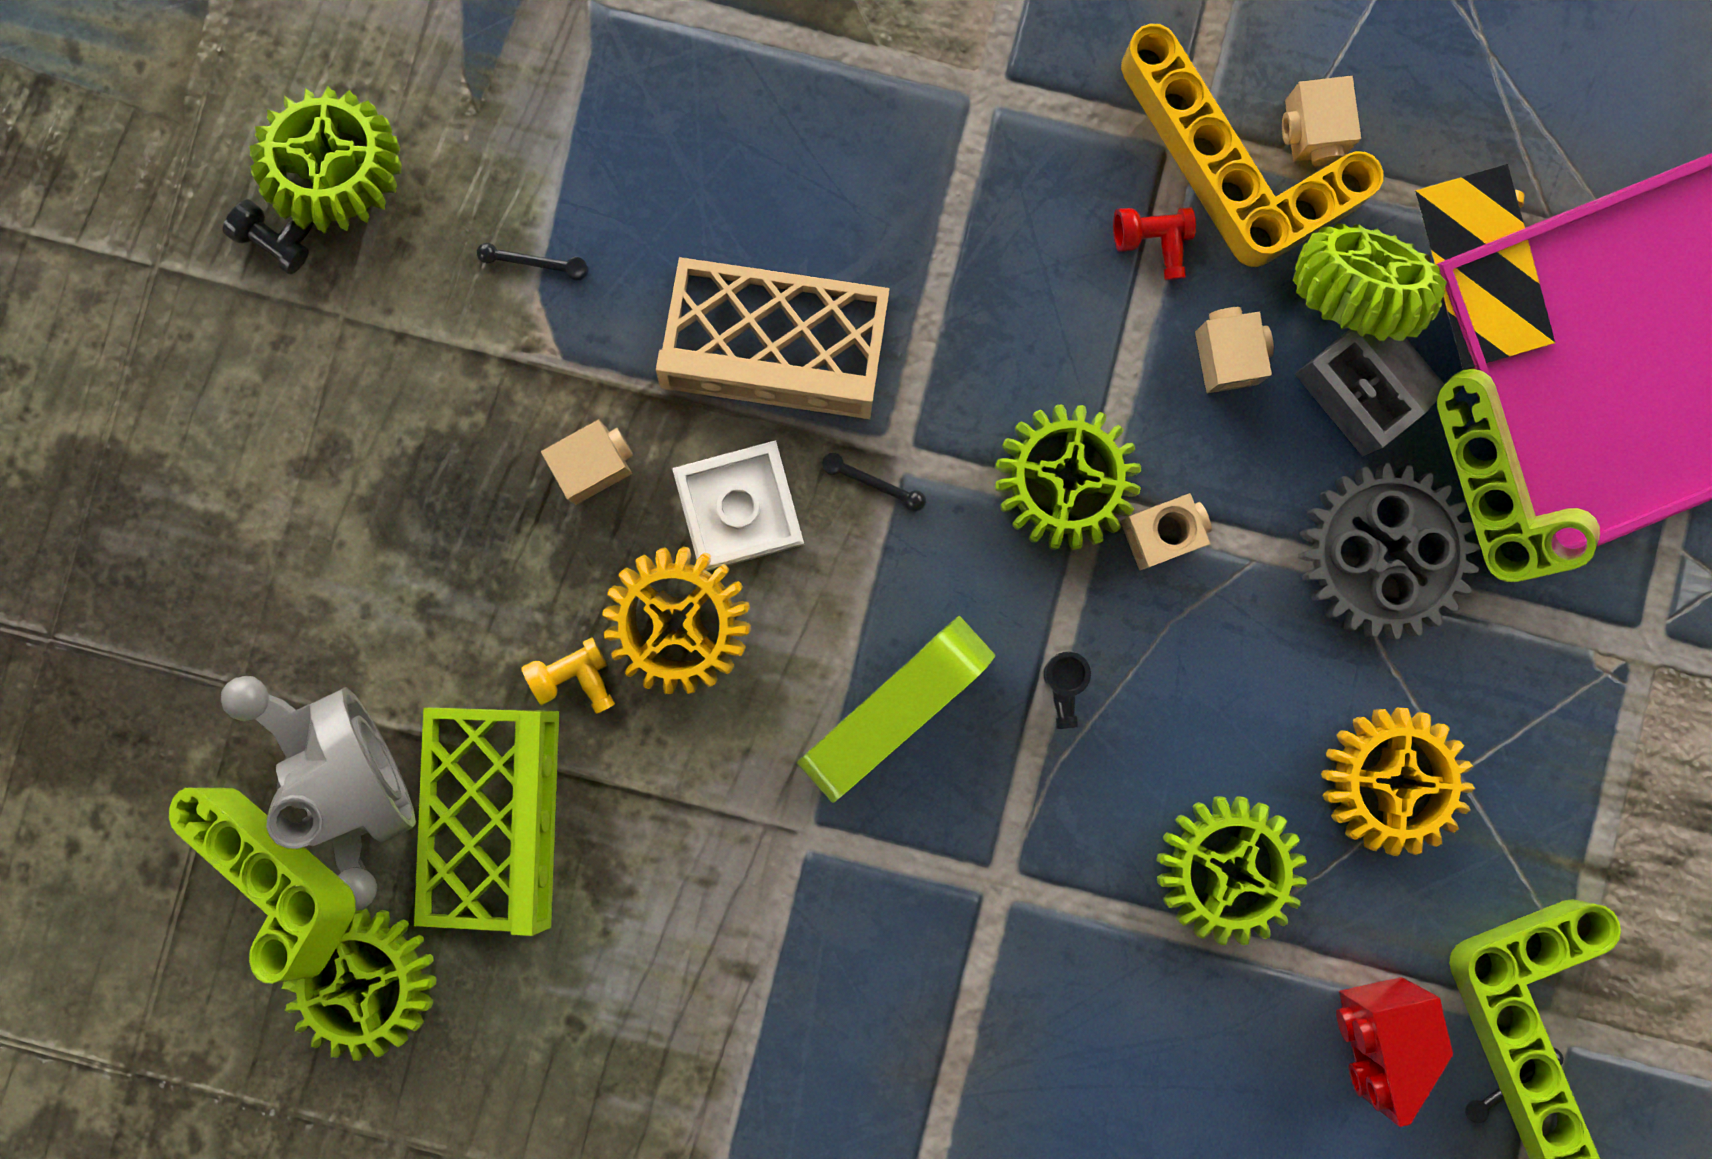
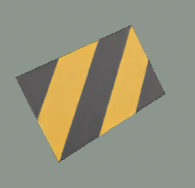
M1508 164L1415 190L1435 265L1525 228ZM1528 239L1452 269L1486 363L1555 343ZM1444 289V301L1462 368L1464 370L1475 367L1446 289Z

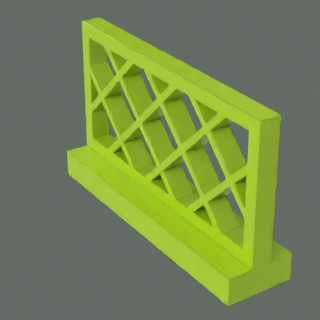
M423 708L414 926L510 931L511 935L533 936L551 928L559 711ZM440 719L456 720L469 735L451 755L439 742ZM470 720H485V722L477 729ZM499 721H515V745L501 757L484 735ZM475 744L494 764L476 783L457 763ZM438 758L442 761V764L439 767ZM513 759L514 770L508 765ZM448 771L467 790L450 809L437 796V781ZM500 772L513 786L512 801L501 811L482 792V789ZM473 798L492 819L474 838L455 817ZM437 813L440 818L435 822ZM511 813L512 824H510L509 821L506 819ZM446 825L465 845L447 864L434 850L435 835ZM497 827L511 841L510 856L499 867L480 846ZM470 853L490 874L472 893L453 872ZM433 868H435L438 872L434 877ZM510 868V876L508 879L504 873ZM445 880L463 902L450 914H432L433 890ZM495 882L509 896L508 918L492 917L477 900ZM469 908L475 916L462 914Z

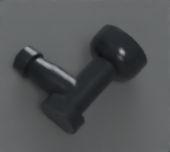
M249 199L238 203L228 214L223 224V233L237 243L253 241L279 260V268L291 275L297 272L305 263L309 254L308 248L302 245L301 242L308 235L314 222L312 221L303 230L291 219L278 234L264 224V212L258 205Z
M1069 651L1061 652L1047 662L1043 669V679L1053 692V701L1058 718H1055L1056 728L1078 727L1077 716H1074L1075 695L1083 692L1088 686L1091 679V669L1087 660L1080 654Z

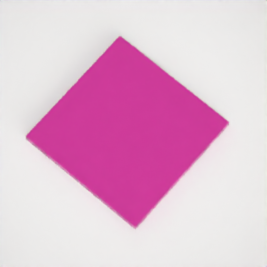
M1712 153L1436 264L1440 268V275L1447 282L1445 289L1475 366L1468 369H1477L1485 372L1496 385L1536 516L1570 508L1588 511L1596 518L1600 525V538L1597 546H1600L1712 500ZM1528 239L1555 343L1486 363L1452 269ZM1443 297L1442 300H1443V303H1444V306H1445V309H1446V312H1447L1446 304H1445L1444 297ZM1563 528L1556 532L1559 543L1564 547L1576 549L1587 543L1585 535L1578 529Z

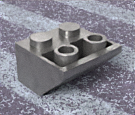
M1352 329L1348 330L1295 373L1300 382L1362 456L1383 448L1423 416L1437 401L1439 391L1445 385L1406 338L1403 341H1396L1388 336L1384 341H1381L1371 334H1365L1360 337L1357 331Z

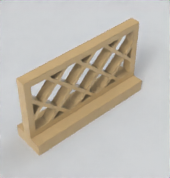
M679 257L662 350L659 349L656 365L660 388L870 419L890 288ZM693 275L711 278L721 291L697 306L686 292L688 277ZM724 280L733 281V283L727 285ZM750 284L764 286L773 299L750 314L735 294ZM777 288L787 289V290H785L784 292L780 293ZM801 292L815 293L826 307L803 322L788 301ZM830 296H835L839 298L833 301ZM728 299L743 320L719 335L704 315ZM853 300L876 302L875 317L857 330L840 310ZM685 304L690 312L682 316L683 305ZM780 307L795 328L772 343L757 322ZM833 315L848 336L825 351L810 330ZM696 320L712 339V341L697 351L676 348L678 333ZM750 328L765 349L750 359L736 357L727 346V343ZM872 332L871 343L869 347V345L865 342L863 337ZM803 336L818 357L803 367L789 365L779 351ZM855 343L868 360L866 376L843 373L832 359ZM720 349V351L723 353V355L712 354V353L715 352L716 350ZM772 357L776 363L766 362V360ZM825 364L829 371L820 370L818 368Z

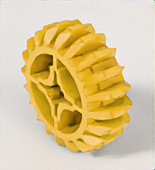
M682 547L678 550L675 563H673L668 549L660 548L656 551L657 567L649 557L642 555L636 559V567L639 574L629 568H625L619 573L622 583L627 588L612 586L609 589L607 595L621 606H608L603 610L602 616L604 618L618 622V625L604 631V638L611 641L621 640L622 645L617 647L611 653V656L614 660H620L626 655L630 657L633 662L626 667V676L632 677L640 668L647 672L643 680V687L650 689L658 680V677L664 678V693L672 694L677 687L678 679H681L684 690L687 694H691L697 690V675L705 685L711 687L718 680L714 667L720 672L729 674L734 668V664L727 654L742 656L746 646L732 636H745L751 631L749 623L735 620L736 616L747 613L750 610L749 602L745 601L732 603L731 597L738 594L743 586L737 581L726 588L720 580L729 572V568L725 564L718 567L713 574L706 570L711 562L710 554L706 552L701 554L694 566L690 565L691 552L688 547ZM677 578L689 581L697 585V587L687 597L676 598L667 594L664 590L659 593L650 583L661 579ZM709 597L713 601L719 616V636L716 644L707 637L709 631L700 620V610ZM639 598L646 604L644 610L652 618L654 625L653 633L646 642L641 638L636 624V608ZM692 602L694 606L686 614L687 618L682 624L687 631L684 632L681 626L677 631L672 630L664 639L661 638V634L668 627L667 623L671 620V615L666 610L670 609L673 615L677 610L682 611ZM677 644L685 647L690 652L696 649L703 657L692 661L680 662L665 659L659 656L658 653L667 645Z
M1397 707L1391 716L1386 709L1373 710L1372 723L1365 717L1353 719L1356 735L1343 730L1337 734L1339 742L1345 747L1344 750L1328 749L1326 752L1328 759L1337 762L1336 771L1327 769L1321 773L1322 779L1333 781L1336 785L1335 789L1327 790L1323 794L1324 800L1330 803L1341 802V805L1332 813V819L1338 823L1350 821L1345 832L1349 838L1357 840L1364 836L1365 848L1377 851L1383 845L1386 854L1392 856H1399L1403 847L1411 854L1417 855L1422 853L1423 840L1431 846L1437 847L1442 845V836L1439 828L1452 833L1459 830L1457 822L1451 817L1453 812L1467 814L1471 811L1466 803L1459 801L1461 792L1470 793L1476 789L1472 783L1461 781L1460 775L1471 770L1473 765L1470 761L1455 760V757L1462 751L1465 745L1459 740L1445 742L1450 730L1447 725L1437 723L1431 726V716L1424 712H1417L1411 718L1408 708ZM1388 739V747L1382 748L1381 759L1377 765L1370 769H1361L1368 754L1378 744ZM1412 741L1428 757L1433 770V776H1428L1419 769L1416 760L1417 751L1411 750ZM1400 774L1404 775L1406 779L1417 780V784H1403V786H1396L1394 788H1390V784L1376 782L1377 778L1390 779L1391 776H1399ZM1360 786L1369 787L1375 792L1378 797V810L1383 811V823L1378 821L1365 806L1360 793ZM1425 794H1431L1425 808L1416 817L1407 821V816H1412L1413 807L1417 799Z

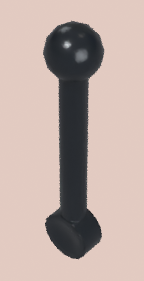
M483 243L477 249L478 259L486 264L499 260L567 272L574 280H581L588 273L586 262L579 257H573L568 261H561L498 250L491 243Z
M829 453L823 458V469L830 475L842 473L904 501L907 508L911 511H920L926 505V497L922 492L917 490L905 491L845 464L842 457L837 453Z
M1554 1048L1559 1063L1562 1065L1564 1061L1563 1055L1557 1048ZM1535 1063L1519 1074L1522 1084L1528 1082L1533 1077ZM1500 1088L1482 1101H1470L1465 1108L1466 1116L1475 1123L1485 1122L1489 1116V1109L1504 1100Z

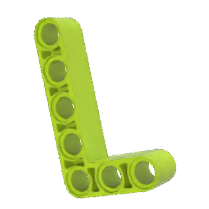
M1574 899L1561 901L1465 939L1455 946L1450 955L1451 973L1529 1159H1600L1527 984L1603 955L1616 946L1620 940V922L1615 913L1603 905ZM1587 913L1591 920V930L1581 940L1578 935L1577 925L1580 918ZM1537 933L1541 939V951L1535 958L1530 960L1526 952L1527 941L1532 935ZM1488 953L1492 963L1491 971L1485 978L1479 980L1475 973V964L1480 956ZM1510 1006L1513 1011V1022L1509 1028L1500 1032L1497 1025L1498 1015L1502 1009ZM1533 1059L1535 1073L1531 1080L1522 1084L1519 1076L1520 1069L1525 1062ZM1556 1113V1128L1549 1135L1543 1136V1121L1550 1114Z

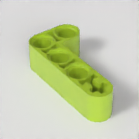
M1465 369L1454 374L1439 391L1437 409L1484 560L1490 573L1506 582H1519L1586 565L1593 558L1600 538V525L1596 518L1588 511L1579 508L1564 509L1539 516L1535 515L1496 385L1492 378L1485 372L1477 369ZM1462 386H1464L1468 394L1477 392L1479 395V399L1472 406L1475 423L1466 429H1463L1462 426H1465L1472 417L1469 405L1466 401L1457 402L1454 398L1462 389ZM1479 437L1489 439L1497 449V457L1487 461L1477 459L1469 450V441ZM1490 490L1506 492L1513 501V508L1507 511L1493 510L1485 501V493ZM1563 528L1578 529L1585 535L1587 543L1576 549L1564 547L1559 543L1556 532ZM1511 541L1521 543L1529 552V558L1520 562L1511 561L1503 555L1500 545Z
M960 615L957 616L910 661L796 763L832 803L836 802L972 683L989 666L996 655Z
M184 788L178 791L169 807V820L173 830L268 915L254 939L249 953L250 967L256 978L263 983L273 984L312 978L320 974L346 932L356 910L355 896L349 885L305 847L292 849L276 844L269 836L266 827L268 815L240 791L234 788Z

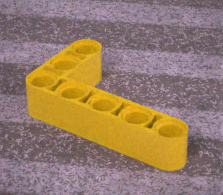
M1148 24L1140 27L1134 33L1122 59L1121 71L1124 79L1233 255L1240 263L1249 267H1259L1271 262L1308 240L1311 234L1318 233L1321 227L1331 226L1355 212L1380 189L1384 172L1380 162L1367 152L1355 151L1346 154L1275 197L1173 32L1161 24ZM1150 50L1155 52L1161 63L1151 65L1143 62L1138 55V51ZM1177 94L1182 96L1187 102L1188 109L1177 110L1167 103L1165 95ZM1204 138L1209 140L1214 145L1216 154L1210 156L1200 153L1194 145V139ZM1342 174L1354 176L1360 184V192L1349 190L1343 183ZM1226 182L1237 185L1242 190L1243 200L1233 201L1229 199L1222 190V184ZM1296 201L1310 203L1315 210L1316 219L1311 220L1302 217L1297 210ZM1260 227L1264 229L1271 238V246L1262 247L1252 240L1250 228Z

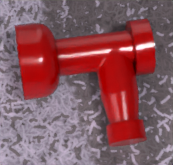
M1191 207L1179 208L1177 214L1140 217L1139 213L1133 208H1119L1115 210L1113 235L1119 252L1135 250L1139 247L1142 239L1161 237L1162 255L1166 269H1164V280L1186 278L1185 267H1182L1183 241L1193 240L1196 233V218Z

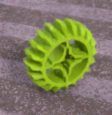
M327 86L321 98H315L314 94L305 88L303 101L294 103L293 100L284 96L285 110L278 113L267 109V120L271 126H255V136L259 143L249 146L250 156L254 161V164L250 167L254 180L259 184L260 194L265 202H269L270 205L273 204V208L280 217L284 219L292 217L295 224L303 230L313 221L318 230L326 233L331 221H337L341 229L348 231L349 218L357 215L360 220L368 223L369 214L367 208L370 206L385 210L386 201L382 193H396L397 183L394 176L401 174L402 164L397 156L400 154V145L396 136L392 135L393 130L388 119L384 118L383 115H378L375 106L369 100L359 103L357 96L353 95L350 90L338 99L336 92ZM339 132L356 136L364 141L367 147L355 146L353 141L340 139ZM287 173H298L300 178L310 179L313 183V189L304 188L292 183L287 179Z
M1343 223L1335 224L1334 227H1321L1318 233L1311 234L1308 243L1303 245L1295 266L1296 272L1293 277V281L1297 285L1296 293L1300 297L1307 299L1306 305L1310 309L1322 312L1321 318L1323 320H1333L1340 324L1341 329L1350 328L1355 330L1360 337L1365 334H1371L1381 341H1384L1388 336L1396 341H1403L1406 337H1418L1422 330L1427 329L1430 321L1436 318L1442 306L1441 300L1444 297V289L1447 284L1440 275L1438 265L1430 263L1431 258L1428 254L1417 252L1414 244H1406L1398 240L1396 235L1389 236L1383 234L1378 228L1368 230L1360 224H1354L1350 228Z
M1056 405L1052 413L1053 423H1050L1042 410L1034 412L1032 418L1036 431L1021 421L1016 425L1015 431L1017 436L1023 441V444L1009 438L1005 439L1002 444V448L1013 456L1014 460L1001 458L995 463V469L1011 474L1010 478L998 480L994 484L995 490L998 492L1012 491L1013 497L1006 499L1000 504L1002 512H1008L1018 506L1022 514L1013 521L1012 526L1014 529L1022 528L1030 520L1035 524V527L1030 532L1029 540L1036 543L1043 536L1045 530L1051 532L1049 548L1054 550L1060 548L1064 534L1068 535L1071 549L1079 550L1083 544L1082 532H1085L1093 545L1103 541V534L1099 524L1111 533L1117 532L1121 525L1112 512L1126 517L1131 515L1134 508L1121 497L1137 496L1141 490V487L1137 484L1125 481V477H1131L1141 472L1140 464H1124L1123 458L1135 451L1134 444L1126 443L1118 448L1114 440L1121 436L1124 431L1123 428L1117 425L1108 433L1101 430L1100 428L1106 421V414L1099 412L1093 418L1091 424L1085 422L1087 412L1086 407L1083 405H1078L1075 408L1072 420L1067 419L1064 405ZM1067 436L1065 446L1062 448L1058 460H1041L1039 463L1027 461L1031 450L1040 442L1052 437ZM1083 441L1093 446L1102 456L1107 466L1109 477L1104 476V472L1092 469L1086 463ZM1070 460L1072 476L1080 478V481L1083 483L1079 485L1076 482L1064 496L1063 479L1055 477V474L1052 472L1056 470L1059 473ZM1025 478L1032 479V483L1040 484L1049 491L1051 495V510H1053L1052 516L1042 511L1034 503L1027 490ZM1095 492L1107 494L1102 506L1093 516L1082 520L1068 521L1070 509L1073 508L1078 494H1094Z
M1237 796L1232 803L1231 810L1225 797H1214L1212 803L1213 815H1211L1209 809L1203 803H1195L1193 805V812L1197 821L1193 823L1187 817L1179 815L1175 821L1184 830L1182 836L1179 838L1168 832L1163 836V840L1166 843L1175 847L1173 855L1167 853H1159L1157 855V862L1172 867V872L1162 873L1157 876V883L1162 887H1176V889L1169 892L1163 898L1165 905L1169 908L1183 905L1178 911L1176 920L1183 926L1195 921L1194 934L1202 939H1205L1213 930L1214 940L1220 945H1227L1232 931L1239 944L1248 945L1251 939V928L1261 938H1270V928L1267 921L1271 919L1280 926L1287 925L1288 919L1280 909L1284 904L1296 909L1300 907L1301 901L1290 895V890L1292 886L1302 888L1307 885L1306 878L1293 874V868L1302 867L1307 863L1306 857L1296 853L1289 854L1288 852L1300 842L1298 835L1294 833L1281 835L1286 827L1287 820L1282 816L1276 815L1267 821L1269 806L1259 802L1250 811L1248 799L1245 797ZM1230 826H1242L1238 836H1231L1229 842L1220 849L1211 850L1200 845L1206 837L1219 829ZM1259 837L1266 846L1270 857L1271 872L1269 880L1259 874L1256 868L1255 859L1259 847L1255 844ZM1214 858L1223 863L1226 861L1234 863L1236 867L1241 869L1240 872L1251 877L1252 881L1247 882L1239 877L1235 880L1229 877L1226 873L1222 872V868L1211 863L1210 859ZM1192 860L1204 866L1208 873V883L1204 890L1208 897L1204 905L1197 898L1192 886ZM1252 891L1261 895L1255 903L1246 909L1234 913H1221L1225 905L1231 906L1235 898L1243 892Z
M367 908L355 911L351 923L336 947L339 958L334 960L337 973L333 983L322 986L323 970L312 978L283 982L281 989L296 993L297 999L286 1004L285 1011L295 1013L300 1010L304 1019L296 1024L295 1031L301 1033L311 1027L316 1032L311 1039V1047L319 1048L327 1040L331 1041V1058L340 1057L348 1047L353 1061L363 1059L369 1049L375 1057L383 1056L389 1051V1043L400 1047L408 1041L407 1030L417 1031L424 1023L418 1011H427L433 1005L434 1000L421 991L435 986L437 978L429 974H422L421 969L433 963L434 956L431 954L417 956L414 949L422 945L424 937L417 935L407 941L403 935L408 930V921L402 919L393 925L391 929L388 928L390 921L389 911L381 910L377 912L372 921ZM359 941L376 946L392 962H377L370 956L366 946H360ZM354 977L356 979L365 978L366 980L381 977L370 984L366 990L364 987L355 988L354 986L344 990L340 989L350 983ZM399 979L400 987L397 1005L389 1019L384 1021L381 1009L385 1007L383 1000L384 988L392 981ZM330 1005L344 1006L349 1010L353 1021L360 1022V1024L352 1023L342 1018Z

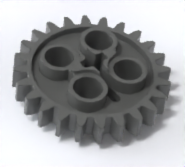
M1385 463L1377 466L1375 478L1369 468L1364 467L1355 471V483L1347 476L1335 481L1339 495L1330 490L1319 494L1321 502L1327 508L1326 510L1314 508L1307 512L1306 515L1317 524V527L1300 532L1299 536L1312 542L1313 545L1311 550L1299 553L1298 559L1312 561L1314 569L1306 572L1301 577L1303 581H1319L1321 587L1314 592L1311 598L1313 601L1326 598L1332 601L1325 614L1328 618L1346 613L1344 621L1345 630H1356L1364 622V635L1367 638L1378 637L1382 627L1387 640L1400 639L1403 627L1409 636H1419L1423 634L1422 621L1429 627H1438L1443 624L1438 609L1446 613L1459 611L1460 608L1452 594L1464 595L1472 592L1469 585L1462 581L1461 578L1464 574L1479 572V567L1465 561L1466 554L1481 549L1478 544L1465 542L1464 535L1475 529L1473 522L1460 523L1457 518L1467 507L1465 502L1451 506L1446 502L1452 491L1450 485L1435 491L1431 490L1434 474L1426 473L1414 482L1413 466L1411 465L1399 468L1394 477L1390 463ZM1381 500L1389 503L1394 509L1395 521L1392 527L1385 526L1378 519L1377 507ZM1354 518L1359 519L1360 525L1365 532L1359 531L1353 525L1352 521ZM1422 537L1429 539L1435 548V556L1430 564L1423 561L1418 553V543ZM1346 539L1354 542L1359 548L1360 559L1355 567L1347 565L1341 556V546ZM1391 542L1394 547L1391 549L1390 555L1394 560L1386 562L1383 557L1387 549L1383 543ZM1412 572H1417L1424 578L1422 586L1418 584V580ZM1387 576L1395 579L1399 585V597L1394 604L1388 602L1382 594V583Z

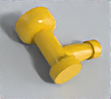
M593 637L583 641L584 647L548 666L543 662L533 661L521 667L531 691L541 706L556 697L557 685L574 676L577 677L582 689L593 702L591 706L596 714L615 705L611 695H607L604 682L598 670L607 666V663Z

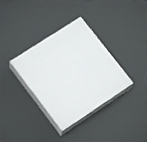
M776 440L672 468L696 559L704 552L711 555V562L706 569L707 571L717 569L723 564L729 566L804 545Z

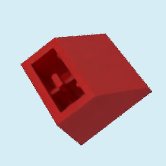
M1403 977L1340 990L1339 995L1342 1008L1336 1010V1017L1342 1037L1346 1042H1351L1355 1062L1349 1063V1074L1355 1092L1359 1097L1363 1096L1365 1100L1373 1105L1376 1111L1383 1113L1397 1126L1411 1125L1453 1056L1440 997Z

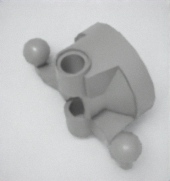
M242 676L232 679L221 692L220 701L223 710L236 720L248 721L256 719L274 735L286 756L284 761L276 764L278 776L277 792L272 799L266 825L269 836L276 844L292 849L308 845L315 846L332 839L336 865L341 872L338 876L349 885L354 893L356 900L355 911L365 909L376 897L378 886L374 876L366 870L360 859L362 835L368 832L374 839L384 843L412 829L416 824L414 808L407 788L382 735L356 695L347 687L295 710L284 700L269 695L264 684L253 676ZM287 806L305 809L308 816L302 819L303 822L294 823L287 820L282 815L281 810Z

